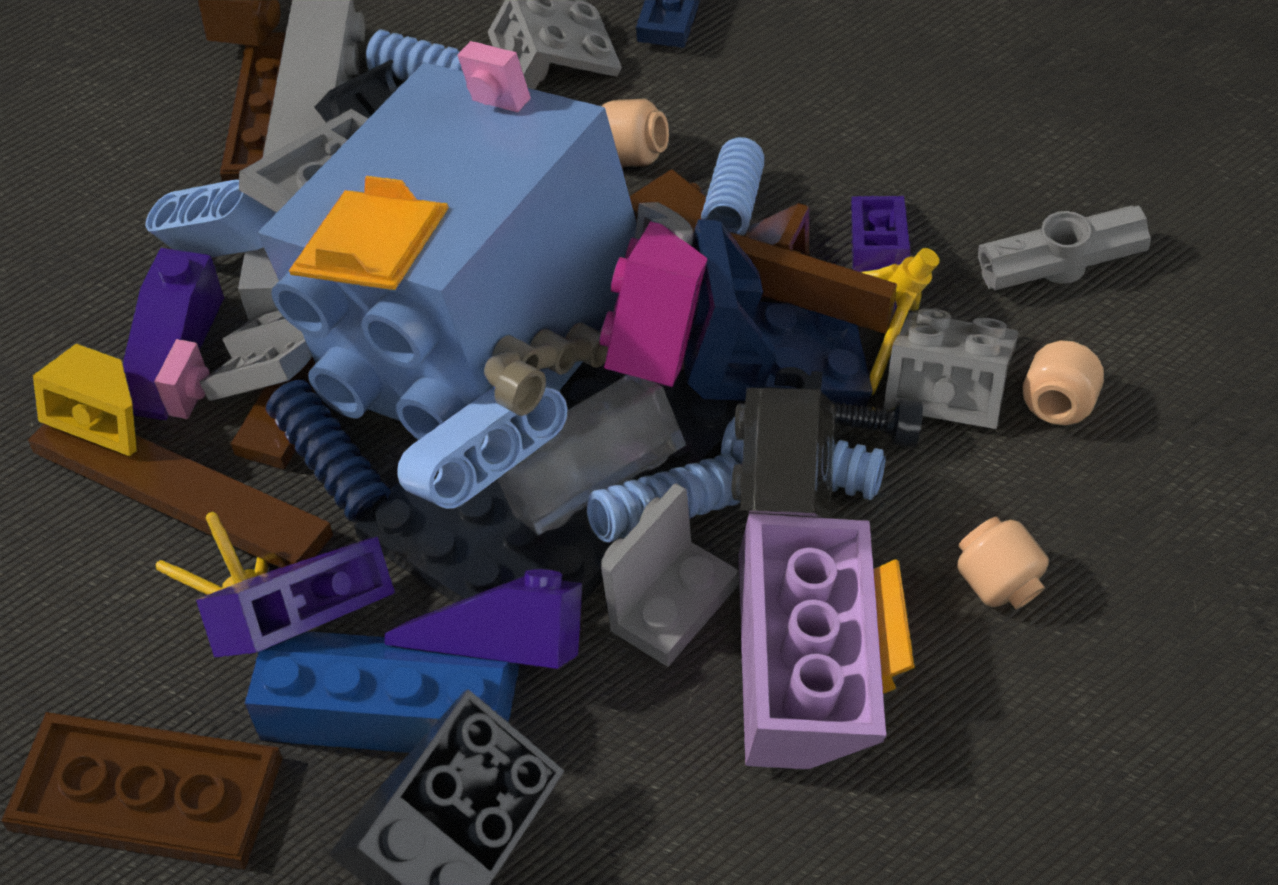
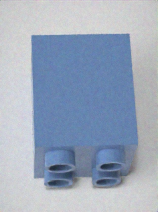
M423 62L257 232L279 280L272 288L274 304L283 317L302 332L316 363L309 371L310 384L317 395L328 406L350 418H359L367 410H371L399 420L415 438L420 440L493 388L485 377L484 367L487 360L492 356L495 346L503 337L512 335L530 345L534 336L542 329H549L565 338L570 329L580 322L598 331L601 330L607 312L614 311L619 295L618 293L611 292V283L616 264L620 257L625 258L629 242L632 237L635 238L637 226L605 107L528 88L531 99L517 113L473 101L462 71ZM366 176L403 180L416 199L448 204L449 208L396 290L290 275L289 269L345 190L364 193ZM583 361L575 362L573 367L563 375L557 374L548 368L540 369L545 375L546 386L559 391Z

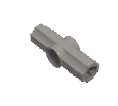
M1131 205L1089 217H1083L1075 212L1061 211L1049 215L1043 221L1042 228L1039 230L979 245L978 259L981 265L982 277L988 289L999 290L1041 278L1054 283L1066 284L1079 280L1084 275L1087 266L1148 251L1151 237L1148 231L1147 218L1140 206L1133 207Z

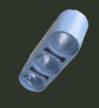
M236 179L165 194L150 210L146 219V228L173 250L216 257L263 248L264 246L257 232L276 212L240 191L239 180Z
M546 386L538 405L530 413L519 416L500 406L495 400V387L491 388L415 442L403 453L398 463L397 472L400 484L406 491L443 508H456L464 504L554 438L562 430L567 417V405L564 397L560 392ZM439 470V473H438L436 479L434 480L435 475H436L437 471Z

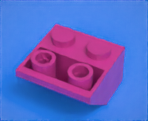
M650 221L640 239L631 238L625 258L620 257L618 259L612 278L611 292L618 293L619 295L614 311L607 312L599 344L608 347L604 365L605 369L673 387L683 366L708 258L662 224Z

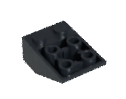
M467 689L368 799L329 856L365 885H490L564 773V770Z

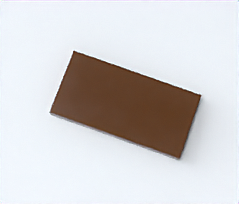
M46 712L1 822L9 832L245 870L283 757L279 747Z

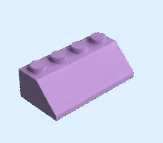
M749 513L738 554L745 765L811 769L884 742L886 726L870 521Z

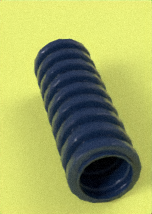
M291 381L278 388L272 394L266 405L267 414L270 418L275 419L277 427L285 432L289 443L295 445L298 455L305 458L306 465L309 469L314 470L317 480L325 483L326 492L331 496H335L334 501L336 505L341 509H345L344 514L348 521L358 522L384 495L388 499V495L391 494L388 485L381 482L378 472L371 469L368 459L361 456L358 446L351 443L350 436L347 432L341 430L340 423L332 418L330 410L322 405L320 397L312 392V388L307 381Z

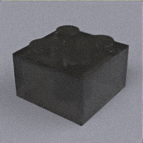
M746 388V404H738L735 413L736 439L744 440L743 464H735L732 473L733 500L741 501V511L747 514L831 519L836 405L821 390Z

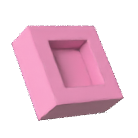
M470 41L457 55L473 101L518 113L531 99L517 52Z
M176 339L154 381L169 416L189 419L198 399L200 400L206 395L200 381L210 373L208 368L205 367L198 345L195 342Z

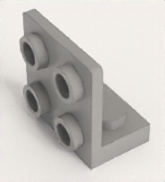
M505 0L488 30L493 47L517 52L527 87L535 90L538 83L544 80L550 63L615 77L622 69L597 8L582 0L574 2L569 0Z
M926 308L920 309L918 313H909L900 334L897 335L892 346L884 408H894L898 399L917 401L923 404L922 416L997 429L1007 370L1017 343L1018 331L1007 329V325L1004 322L991 318H977L973 320V323L951 319V315L948 312L938 309Z
M677 483L662 498L656 497L649 502L640 517L639 523L624 540L621 538L617 539L610 545L601 563L611 632L669 667L739 585V570L691 542L687 489Z

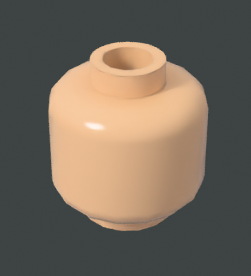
M647 99L612 100L602 105L606 109L621 167L650 165L656 161L661 152L665 151L669 140L668 122L664 113L658 111L652 102Z
M1061 340L1049 343L1036 353L1023 382V399L1029 410L1043 421L1064 426L1079 423L1091 414L1104 383L1103 366L1098 356L1084 345L1074 341Z
M998 517L990 518L970 532L959 543L963 553L959 557L957 568L985 605L998 607L1010 602L1015 609H1019L1045 589L1039 579L1046 572L1049 565L1048 556L1019 521L1007 520L1001 522Z

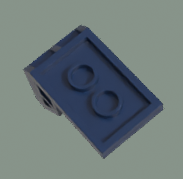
M698 219L693 233L692 247L708 259L683 362L687 384L703 399L773 402L775 388L787 389L793 392L799 391L792 386L774 385L776 374L780 369L796 367L802 369L808 375H811L812 371L823 372L821 399L823 402L829 400V403L834 401L835 403L840 402V404L846 403V405L850 403L852 405L857 404V406H866L873 390L857 325L789 303L760 302L763 290L758 269L721 221Z

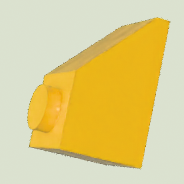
M75 344L33 375L38 422L128 456L137 451L133 406L122 360Z

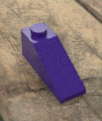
M851 196L852 270L864 272L881 269L892 264L900 265L905 258L910 257L904 196Z
M160 248L140 287L123 360V368L134 416L167 421L169 417L154 381L176 339L195 342L200 351L225 298L211 255Z
M374 537L241 581L196 599L215 658L257 653L390 596L395 591L379 539Z
M545 569L528 570L525 572L524 577L422 615L386 632L385 645L558 669L578 656L582 583L562 581V573Z

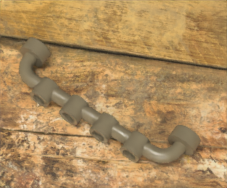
M580 322L570 329L566 338L549 329H542L534 336L530 345L512 335L503 337L495 346L492 356L487 360L484 367L485 377L495 387L494 395L496 402L511 412L524 416L538 405L544 394L546 378L540 369L548 368L557 374L563 375L573 367L575 362L583 361L595 368L603 365L606 361L608 347L599 344L602 328L598 331Z

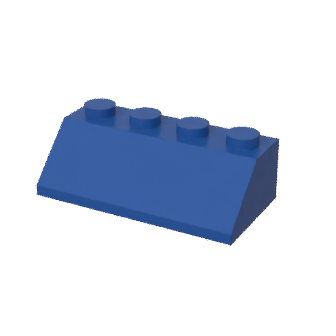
M306 631L258 652L245 705L260 741L410 753L467 689L509 723L519 663L385 645V637Z

